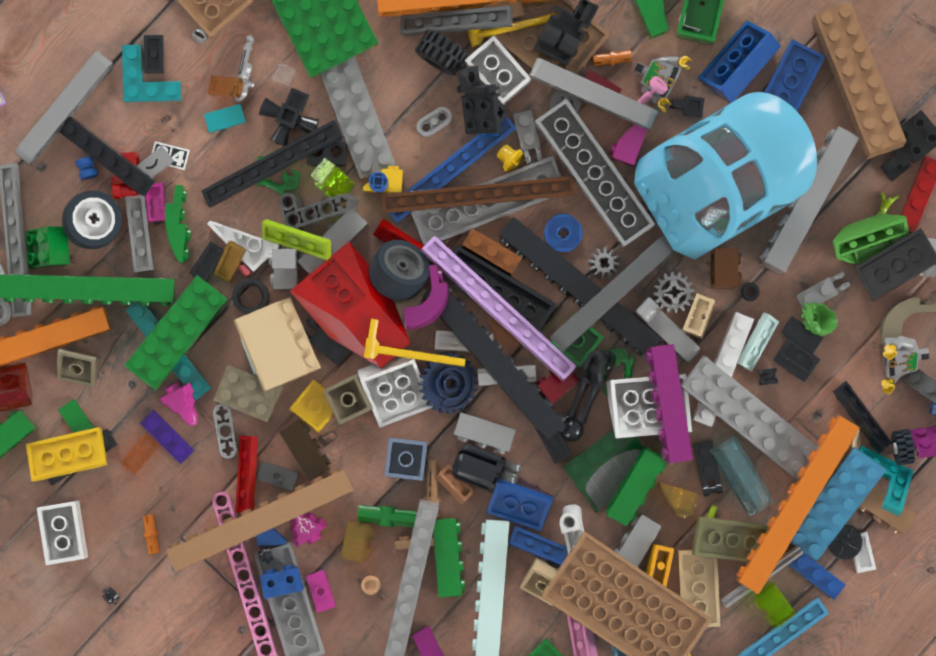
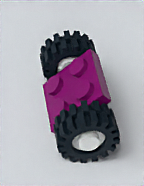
M936 426L892 431V451L898 466L913 464L915 452L918 458L936 456Z

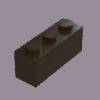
M298 420L279 433L308 480L311 481L328 471L331 462L326 454L322 455L319 448L321 446L316 438L312 439L308 432L311 430L305 421L302 423L301 420Z

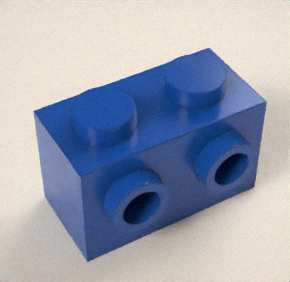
M294 564L283 566L281 571L275 572V568L263 571L264 574L260 576L264 599L303 591L304 587L300 568L294 567Z

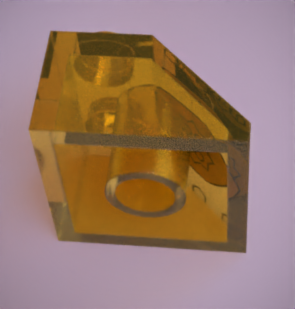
M660 482L657 483V487L670 510L674 511V515L686 519L688 515L693 516L698 493Z

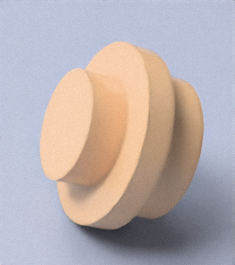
M372 575L366 576L361 583L363 592L368 595L376 594L381 586L379 579Z

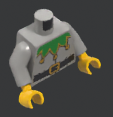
M688 56L658 57L656 60L653 59L649 67L638 62L633 72L643 77L640 83L643 95L653 89L650 85V80L654 76L661 78L668 87V90L663 95L655 91L652 94L653 97L648 102L666 112L667 110L663 106L665 104L671 105L667 97L682 70L680 67L682 66L684 69L689 70L690 67L685 65V63L692 61V59Z
M904 336L884 338L883 367L887 379L881 382L882 391L891 394L895 388L894 384L900 377L907 373L916 372L918 370V360L929 359L928 348L918 349L916 340Z

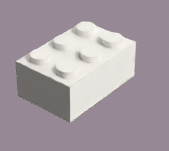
M492 36L465 60L466 66H478L480 83L482 85L496 84V86H500L496 93H501V96H498V103L503 105L531 83L529 75L495 36Z
M79 500L38 507L37 513L46 565L88 558Z

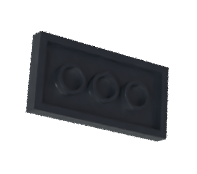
M922 228L857 265L854 269L872 300L875 301L935 266L936 251Z

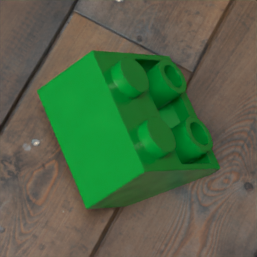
M47 226L26 231L29 269L70 265L68 237L63 230V226Z

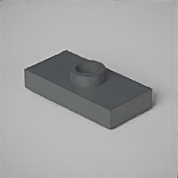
M262 461L256 480L294 491L299 473Z

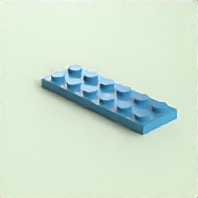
M853 447L827 481L790 543L795 546L798 545L803 552L818 561L886 472V469Z

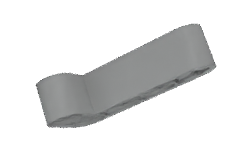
M648 297L634 311V314L661 337L663 342L667 345L674 344L675 353L686 363H689L701 351V348L670 320L651 298Z

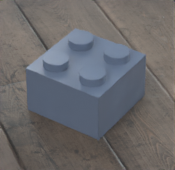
M389 438L384 476L423 481L428 442Z

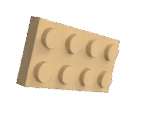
M678 550L680 597L712 618L707 627H721L717 558L696 556L692 554V550Z

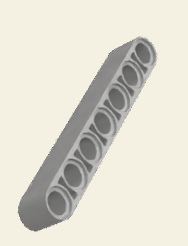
M99 51L95 52L18 145L15 154L27 164L32 165L57 136L68 117H72L107 75L113 63Z
M540 58L536 59L529 74V77L647 130L651 129L658 114L656 110Z

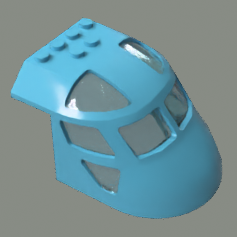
M749 93L665 141L637 160L634 185L672 249L696 260L803 196L811 187L816 175V147L807 124L791 105L769 93Z

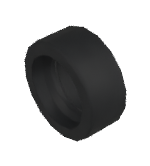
M248 278L240 281L235 286L232 295L235 307L244 314H249L266 307L270 298L267 287L261 281ZM255 286L261 290L262 301L257 307L247 308L241 303L240 293L245 287Z

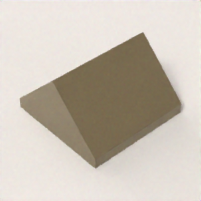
M58 349L57 379L94 387L101 358Z
M357 374L323 390L339 425L373 409Z

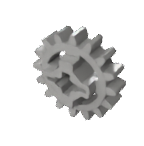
M670 272V277L664 274V280L658 279L659 285H654L653 287L657 290V292L653 293V296L658 297L655 303L660 302V308L666 307L667 313L673 309L675 314L678 308L684 311V305L688 307L691 305L688 300H694V297L690 294L695 292V289H690L689 287L693 283L686 282L688 276L681 278L680 272L677 276H674V272ZM669 281L668 288L661 290L662 286ZM677 281H680L685 286V288H681L677 284ZM672 288H674L675 291L680 292L679 294L675 295V298H673L672 294L665 293L671 291ZM686 295L685 300L679 304V298ZM662 297L669 299L670 304H667Z

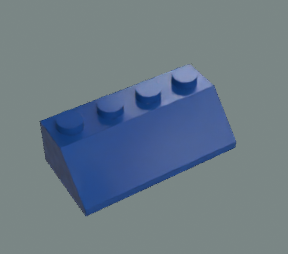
M746 21L698 76V79L720 98L732 103L778 51L781 45L771 32Z

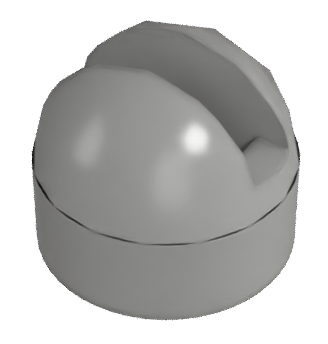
M197 28L193 31L192 38L197 44H203L207 41L208 35L202 28ZM196 32L202 34L204 38L202 39L199 36L195 35Z

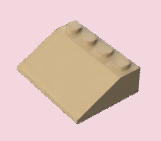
M291 298L273 303L234 320L264 391L308 375L321 368Z

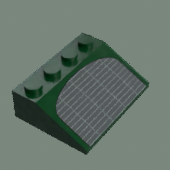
M612 429L562 467L595 513H597L610 503L641 452L643 445L637 437L615 438L614 429Z

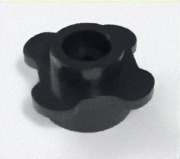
M109 587L107 590L104 589L102 591L104 593L102 597L108 604H117L120 596L115 590Z

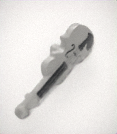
M251 35L246 37L247 43L243 47L236 81L231 92V99L237 102L244 100L248 88L252 89L254 86V82L248 80L252 70V65L248 63L254 43V37Z

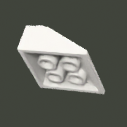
M396 356L382 369L372 364L357 370L380 428L432 408V406L426 405L428 400L421 399L424 393H419V390L423 387L418 385V383L422 382L423 379L419 377L421 373L415 359Z

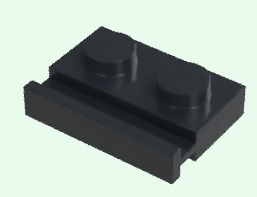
M788 337L772 360L805 382L821 359Z

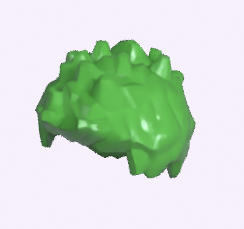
M813 302L803 304L804 308L802 309L803 314L801 318L805 319L803 324L806 326V330L811 331L815 335L824 336L837 328V315L826 305Z

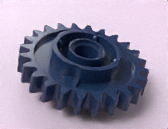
M446 352L445 356L465 359L464 356L458 357L457 353L451 355V353ZM466 360L464 367L427 361L428 368H422L424 375H419L423 381L418 383V385L423 387L419 390V393H424L421 399L428 400L426 405L432 406V410H438L442 414L444 412L451 414L452 411L458 413V408L465 410L464 404L470 405L469 398L475 399L472 392L478 391L474 388V385L479 383L474 381L478 374L472 373L475 367H469L471 361ZM450 379L451 385L447 388L446 381Z

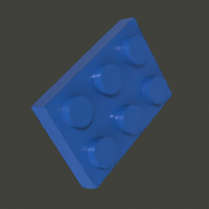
M498 478L486 513L541 532L553 497Z

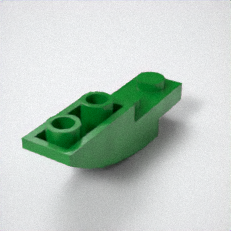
M175 185L173 204L165 203V224L173 253L179 263L185 264V260L189 259L190 252L189 248H187V240H191V229H189L187 224H182L186 217V210L183 209V204L187 202L188 191L185 190L183 185Z

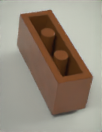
M473 228L462 244V247L511 276L522 257Z

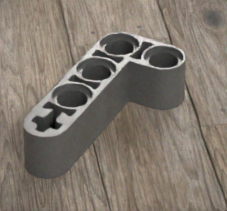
M284 193L279 198V206L286 226L297 229L351 212L358 207V199L353 194H340L304 207L299 194ZM290 197H291L292 200H293V203H292L291 206L289 205V202H288ZM347 201H348V203L346 204V206H341V205H340V203H344V202H347ZM329 204H331L332 206L331 213H329L327 209ZM312 210L315 212L314 218L311 217ZM295 216L298 217V223H297V224H295V222H294V217H295Z

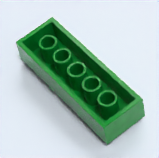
M197 275L125 363V369L156 392L227 304L228 299Z

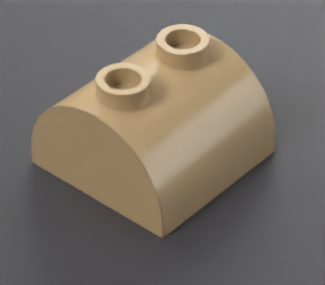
M536 558L519 588L554 606L540 595L558 569L551 567L546 560Z

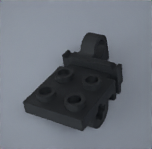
M580 0L572 14L556 5L554 11L558 14L557 16L551 14L534 49L568 66L586 33L581 30L582 27L588 29L599 6L588 0Z
M461 66L459 73L460 85L457 86V92L465 93V95L461 96L465 133H500V122H503L506 116L505 106L502 103H498V96H501V93H496V90L500 89V86H496V84L480 85L478 66Z
M922 110L901 125L906 143L903 147L893 150L892 152L895 155L880 166L891 181L912 167L909 163L910 160L915 164L936 147V127Z

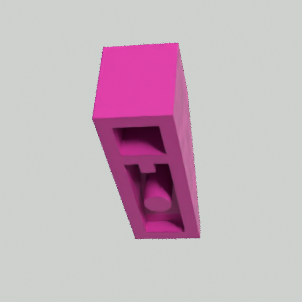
M637 125L629 129L618 140L617 144L613 143L609 153L613 155L611 160L633 167L647 129Z

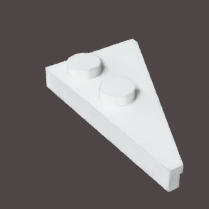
M209 221L207 223L226 244L232 240L247 249L242 261L253 272L269 258V254H272V249L280 248L276 243L217 222Z

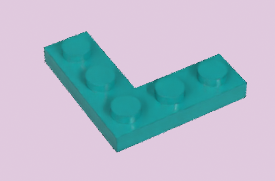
M141 44L122 45L124 103L182 101L180 81L143 82Z
M861 445L859 449L861 452L886 469L882 477L888 479L889 482L881 508L899 517L903 511L914 470L903 465L898 466L895 461Z

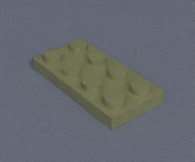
M698 516L692 554L748 562L749 560L746 558L752 549H756L761 533L765 534L769 527L763 524Z

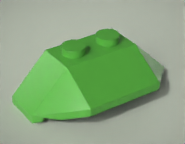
M878 214L844 226L832 241L836 258L854 265L866 261L909 235L907 219L901 215Z

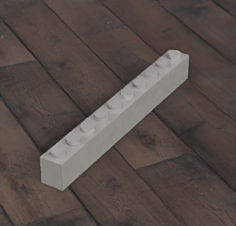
M422 499L419 501L384 656L405 655L439 503Z

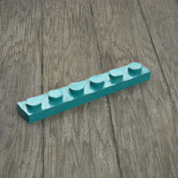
M139 301L134 302L125 310L146 337L159 323L147 305H139ZM186 355L173 369L183 384H191L194 390L192 395L196 400L212 388Z

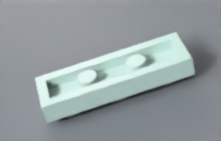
M765 312L762 314L737 362L746 370L753 371L779 323L778 320Z

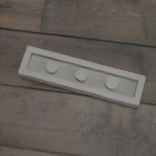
M141 195L125 197L134 273L154 271L149 223L147 222L146 198Z

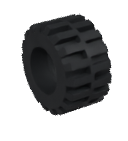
M427 30L415 48L420 58L448 75H456L468 56L461 46L434 30Z

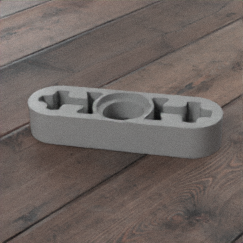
M218 404L214 407L213 415L219 452L222 457L230 459L235 457L238 451L232 412L230 407ZM223 406V409L227 410L224 417L225 420L229 419L230 423H218V420L222 421V416L217 414L220 407ZM224 425L229 426L231 429V433L227 437L222 436L220 433V429ZM232 438L233 442L229 441V446L233 447L234 451L228 456L223 451L227 447L226 442L222 443L221 439L227 440Z

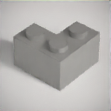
M272 249V254H269V265L274 270V274L270 275V285L274 286V290H292L298 285V251L296 249Z

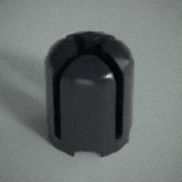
M465 444L459 449L452 467V475L458 481L493 493L504 465L505 457L471 444Z

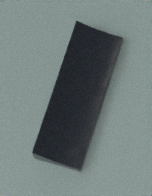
M457 245L453 253L540 332L557 302L461 245ZM442 271L443 282H447L451 287L470 297Z

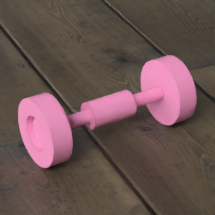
M654 76L650 80V85L653 89L650 92L647 91L638 102L645 105L653 97L652 94L655 91L663 95L668 90L666 83L661 78Z

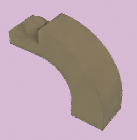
M920 297L906 299L895 304L888 310L881 321L879 345L884 344V338H898L902 336V325L910 315L915 313H936V304H933V301H922V305H920Z

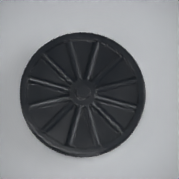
M844 525L828 547L834 556L847 560L859 554L863 546V539L855 527Z

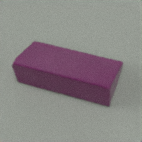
M430 626L412 634V638L421 656H444Z

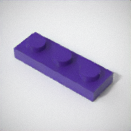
M155 410L140 423L180 464L195 451Z

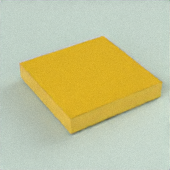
M313 379L289 409L319 433L334 413L323 392L325 388Z

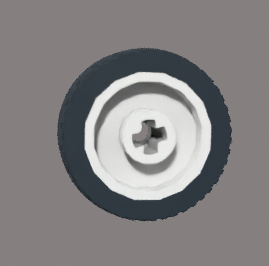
M85 191L77 194L67 203L62 215V226L66 236L72 243L84 249H99L108 245L117 237L122 225V215L116 201L100 191ZM90 217L94 219L93 224L91 223L92 221L89 219Z

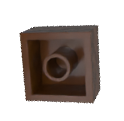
M714 248L710 251L711 289H735L741 284L742 275L741 272H738V265L741 264L742 258L741 253H738V248Z

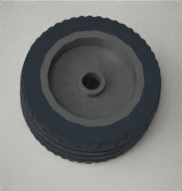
M390 240L377 250L371 260L368 270L369 279L374 288L385 297L392 300L406 301L414 298L427 282L430 274V264L428 258L414 244L403 240Z

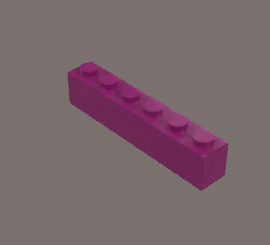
M674 344L648 348L645 358L647 364H650L649 381L653 383L654 388L652 399L653 402H656L657 406L655 418L660 424L658 436L659 440L663 443V449H661L662 459L666 461V464L693 460Z

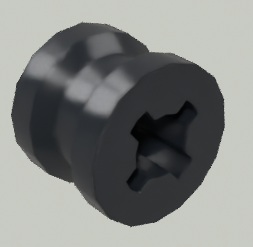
M777 368L757 370L758 375H760L759 386L778 383V379L775 376Z

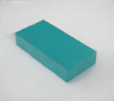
M241 104L204 114L209 133L246 123Z

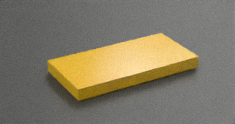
M101 427L26 444L32 482L107 465Z

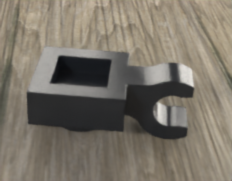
M686 95L684 101L670 100L671 105L669 108L683 109L682 115L701 118L705 98Z

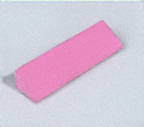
M567 615L574 656H598L594 632Z

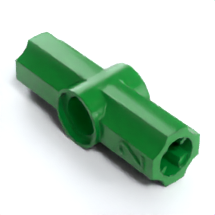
M359 505L357 521L377 523L380 526L413 528L417 511L402 510L390 506Z

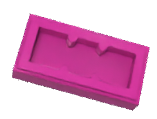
M164 182L153 183L145 196L148 223L165 221Z
M325 570L306 575L317 613L336 607Z

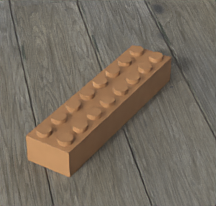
M851 1L815 13L812 19L813 26L856 134L859 137L866 159L903 147L906 143V138Z

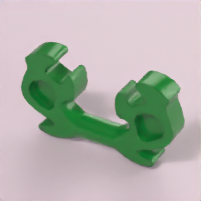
M292 169L293 176H287L288 173L286 171L283 173L282 179L284 184H277L265 179L256 185L265 186L276 191L279 195H283L284 191L298 189L301 175L297 170Z
M610 348L608 351L613 352L616 356L614 366H619L622 362L625 367L624 379H630L635 363L634 355H631L629 360L624 348ZM606 385L603 386V393L607 395Z

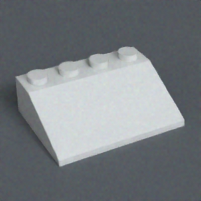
M686 374L679 375L681 385L687 378ZM649 377L607 381L608 404L615 438L658 435L660 424L655 418L657 406L656 402H653L652 399L654 388L653 383L649 381ZM681 388L688 432H692L689 396Z

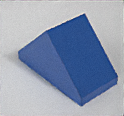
M275 528L256 536L257 546L285 545L288 542Z

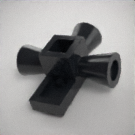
M291 88L286 102L281 107L268 98L264 99L259 115L276 118L275 121L277 124H280L269 139L270 141L284 147L288 144L291 129L295 131L298 127L307 134L317 129L319 119L302 116L310 96L309 94Z

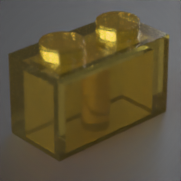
M348 520L341 559L364 563L365 559H369L371 548H367L368 540H372L374 529H371V524Z

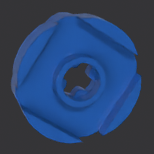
M569 214L554 216L548 221L544 229V237L547 244L555 251L561 253L569 252L576 248L583 235L581 224ZM561 228H565V231L569 232L565 239L558 235Z

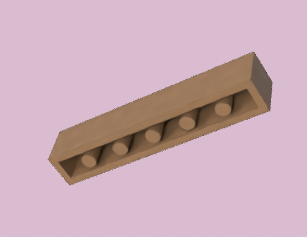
M838 463V465H837V467L835 468L834 472H835V471L837 470V468L840 466V463ZM874 486L857 509L863 513L868 511L872 514V519L880 524L883 521L888 525L887 529L897 534L899 532L904 534L917 514L905 506L899 517L882 509L881 506L885 493Z

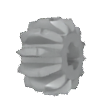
M604 247L601 254L600 249L597 248L596 253L598 256L594 253L590 254V257L594 260H588L587 263L594 264V266L588 270H596L593 275L594 277L601 273L600 278L604 280L605 273L609 279L612 278L610 271L617 274L618 271L613 266H620V263L614 262L619 256L616 255L612 258L613 249L607 254V247ZM602 259L603 261L604 259H606V264L608 265V268H606V266H604V268H601V263L599 262V260Z

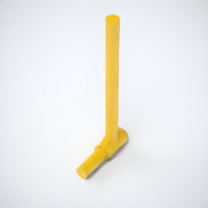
M551 14L514 22L513 27L490 28L482 31L481 29L467 30L471 47L480 46L483 38L547 23Z
M371 319L369 335L366 338L365 358L374 359L379 353L464 367L465 359L379 346V342L376 339L379 320Z

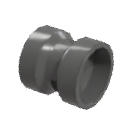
M505 460L504 469L498 478L516 484L518 480L517 475L521 472L523 466Z

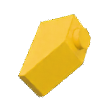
M388 166V169L381 170L380 172L384 173L388 178V188L380 194L402 192L403 170H399V166ZM369 182L363 186L364 193H377L371 189Z

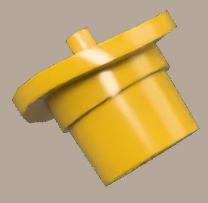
M509 145L503 146L497 153V157L504 164L502 169L506 172L518 167L524 155L522 150H513Z

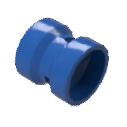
M91 156L75 161L76 167L80 170V180L99 176L98 170L94 166L95 159Z
M374 172L369 177V185L374 192L382 193L388 188V178L382 172Z

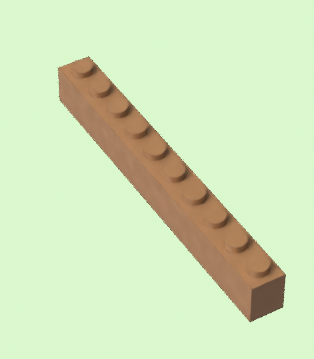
M335 469L329 472L330 476L323 479L322 476L311 480L312 484L307 487L302 484L294 488V493L289 495L286 492L276 496L277 500L269 503V500L259 504V508L254 511L250 508L241 512V517L234 519L232 516L223 520V525L217 528L215 525L204 529L206 533L199 536L195 533L186 537L188 541L180 544L177 541L170 544V549L166 550V553L174 571L183 570L354 492L345 470Z

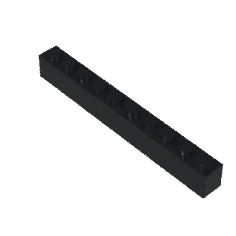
M515 217L500 232L499 236L501 239L499 241L506 247L512 246L516 250L514 253L522 257V260L524 258L531 262L529 266L535 271L541 270L546 274L544 278L551 284L557 283L560 286L559 290L564 295L568 296L570 294L575 298L573 302L580 308L584 307L602 290ZM618 302L599 318L605 323L603 325L604 328L611 333L615 331L620 335L618 339L625 345L628 343L634 347L633 351L640 357L645 356L648 348L656 347L662 340L661 337Z
M449 286L448 301L439 317L549 443L566 428V419L560 412L556 414L552 410L553 404L547 398L543 399L539 395L540 389L534 383L531 385L526 380L528 376L522 369L518 371L514 366L516 362L509 354L505 356L501 351L503 347L497 340L494 342L489 337L491 334L487 328L478 325V318L472 312L468 313L464 309L465 303L459 297L456 299L452 295L454 291ZM431 289L423 295L425 301L430 296Z

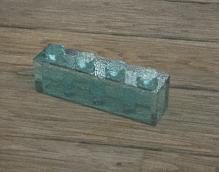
M736 435L710 449L711 454L748 517L761 512L775 502Z

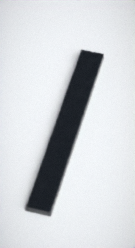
M332 120L201 190L209 208H212L344 138L336 120Z

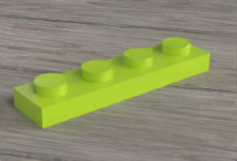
M268 219L262 222V239L325 260L331 257V240Z

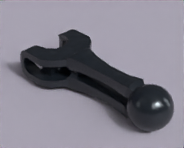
M607 350L589 353L582 369V376L576 396L565 415L566 428L560 433L566 441L574 442L582 437L584 433L583 425L587 423L593 403L615 365L616 356L613 352ZM606 355H607V356L609 357V359H610V361H609V363H608L607 365H606V363H607ZM589 385H591L586 402L577 419L576 415Z

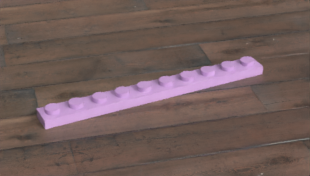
M436 236L421 249L424 255L562 382L576 368L572 361Z

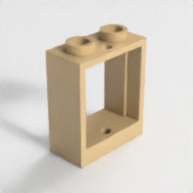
M698 293L696 294L683 327L684 333L700 339L703 338L716 304L715 300Z

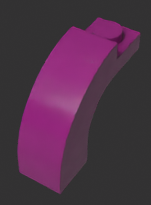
M437 265L429 266L432 289L428 299L418 306L403 308L407 330L419 329L431 324L441 315L446 307L449 286L447 282L440 283L444 281L442 270L438 269Z

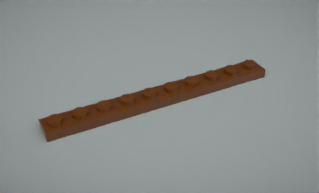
M573 176L388 193L381 194L383 214L567 197L575 196Z

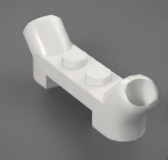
M575 504L565 506L560 518V528L562 534L564 533L568 554L584 532L582 509Z

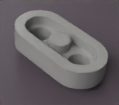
M439 107L421 118L417 123L418 133L423 137H430L449 125L452 119L450 110L446 107ZM441 114L446 116V119L443 121L438 118ZM426 124L430 126L428 131L423 130V126Z

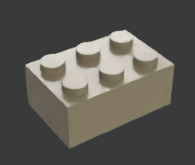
M227 365L213 401L269 422L283 386H277L264 391L258 376Z

